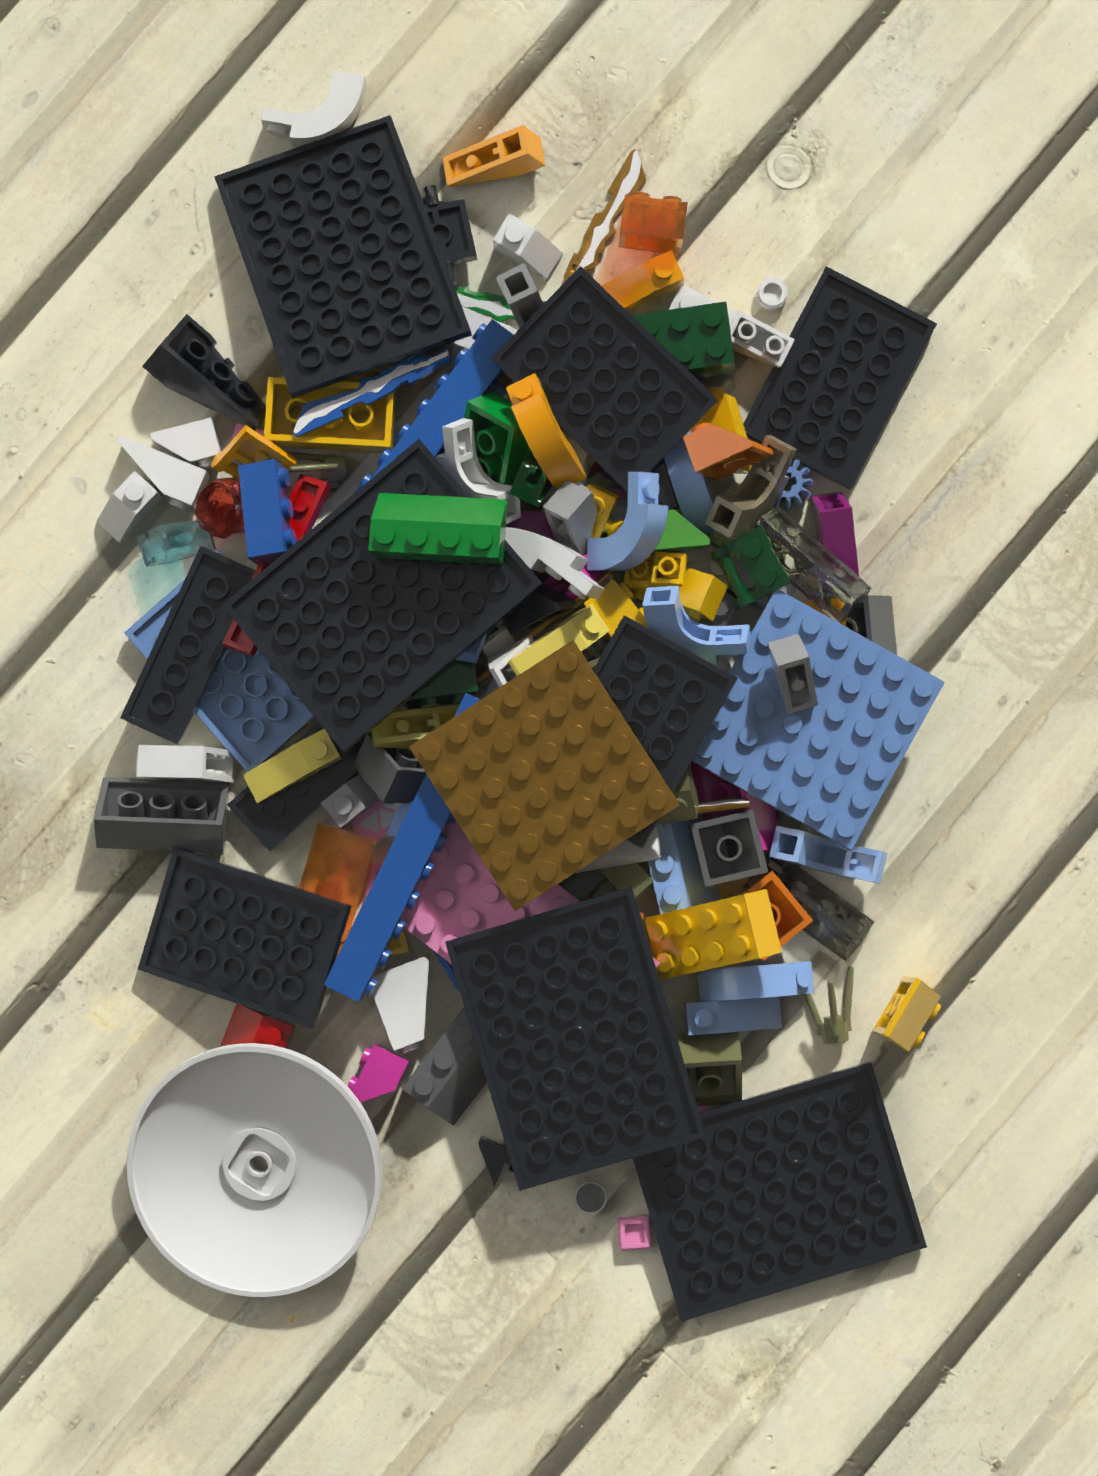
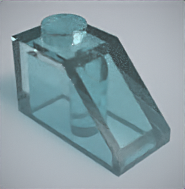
M208 519L158 525L137 536L146 567L170 564L194 557L200 546L212 551L216 549Z

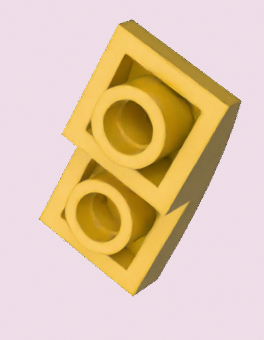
M655 552V556L650 555L636 567L625 570L623 583L628 588L636 589L666 586L681 587L684 585L688 555L684 553Z

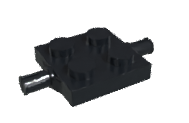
M427 185L423 188L427 202L424 206L453 284L456 285L457 280L454 267L478 260L464 199L452 202L439 201L436 185H430L432 196H430Z

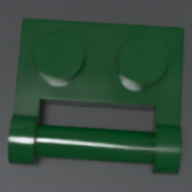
M762 526L710 552L713 560L718 561L737 598L735 603L738 609H742L791 583ZM737 551L756 588L755 591L749 594L729 557V554Z

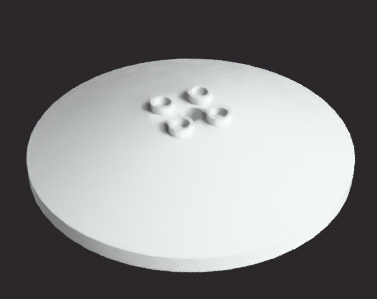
M240 1043L207 1050L180 1064L154 1088L142 1105L133 1125L127 1150V1180L131 1200L141 1225L153 1244L175 1267L189 1277L216 1290L239 1296L273 1297L287 1295L316 1285L331 1276L353 1256L365 1239L373 1224L382 1193L383 1170L379 1142L367 1112L358 1098L343 1081L320 1063L298 1052L274 1045ZM253 1157H264L268 1162V1169H256L252 1163Z

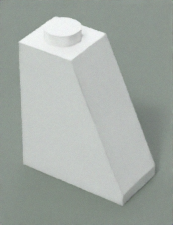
M138 745V755L135 761L137 768L136 777L235 783L236 758L228 750L207 746Z
M428 956L373 977L378 982L372 994L394 1051L401 1048L403 1054L420 1048L419 1041L425 1039L430 972Z

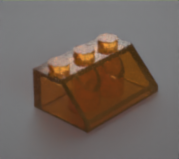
M317 823L299 888L352 905L344 930L350 932L359 912L378 839Z

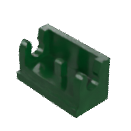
M532 451L528 453L521 463L509 494L539 507L553 485L541 469Z

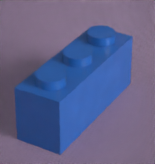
M275 459L238 466L247 558L257 565L274 562L297 542L295 532L290 526V518L293 517V506L291 500L287 497V487L290 486L289 472L287 468H284Z

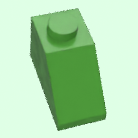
M668 510L664 532L651 554H655V552L671 553L708 549L710 538L676 510Z

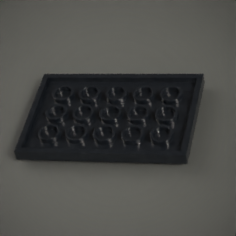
M581 266L491 357V360L515 383L535 373L540 380L558 425L627 493L628 472L650 473L683 439V436L687 435L719 402L698 379Z
M826 266L789 336L795 340L780 368L773 366L743 423L747 437L762 444L766 435L776 437L797 449L793 461L799 460L800 465L850 490L937 323Z
M624 615L593 671L674 794L738 678ZM659 819L628 838L627 841L643 849Z
M173 848L138 970L291 1023L314 1029L327 990V986L324 983L336 960L352 905L193 852Z

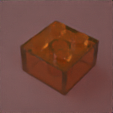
M632 192L631 195L625 194L618 247L666 253L672 250L674 255H680L688 202H681L682 199L676 196H664L663 199L650 198V194L645 192Z

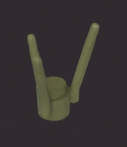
M288 452L296 457L297 460L320 461L319 464L291 466L289 468L290 472L320 471L321 481L328 480L327 483L331 486V489L339 488V482L347 481L344 456L336 457L335 454L321 455Z
M849 966L847 970L844 1018L837 1013L836 996L832 980L827 982L831 1016L823 1017L824 1023H822L811 993L804 994L816 1025L817 1035H823L824 1044L840 1043L849 1040L848 1031H852L850 1019L854 979L853 966Z

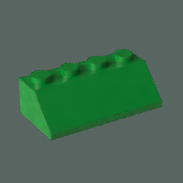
M379 493L371 517L368 551L375 558L503 565L508 500Z

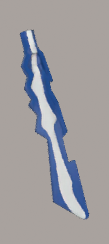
M445 349L430 356L416 355L409 362L398 361L390 369L383 368L376 377H362L356 390L304 403L293 434L296 437L304 435L344 417L341 411L361 402L368 406L392 394L401 385L408 382L409 385L414 384L433 373L438 366L451 361L447 350Z

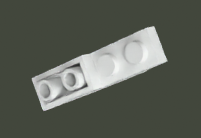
M681 284L668 310L718 302ZM728 308L733 350L780 368L795 339L740 310L735 312Z
M506 527L505 540L531 570L533 569L541 573L546 571L559 581L563 577L570 583L568 589L578 597L584 599L586 596L598 600L605 589L581 571L588 562V559L571 548L534 532Z

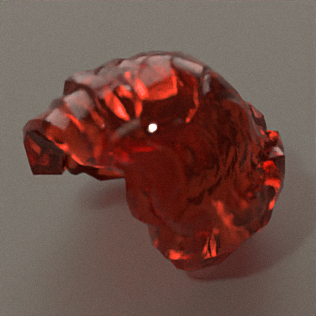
M235 477L216 478L202 490L197 498L195 515L198 524L202 530L208 532L211 536L226 539L232 534L245 532L240 480Z

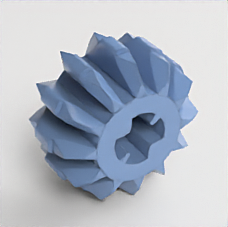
M796 459L792 467L789 466L786 476L790 477L788 483L792 481L793 485L789 491L783 490L773 508L777 509L780 502H784V510L789 512L791 501L797 508H800L803 505L800 497L809 499L811 493L805 488L812 486L813 480L803 479L809 473V469L806 467L798 471L799 460Z

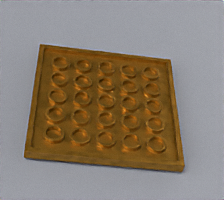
M574 640L409 746L514 911H517L680 805Z

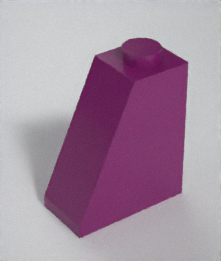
M842 491L811 496V503L824 578L828 585L833 584L835 587L849 586L852 584V581L860 580L852 507Z

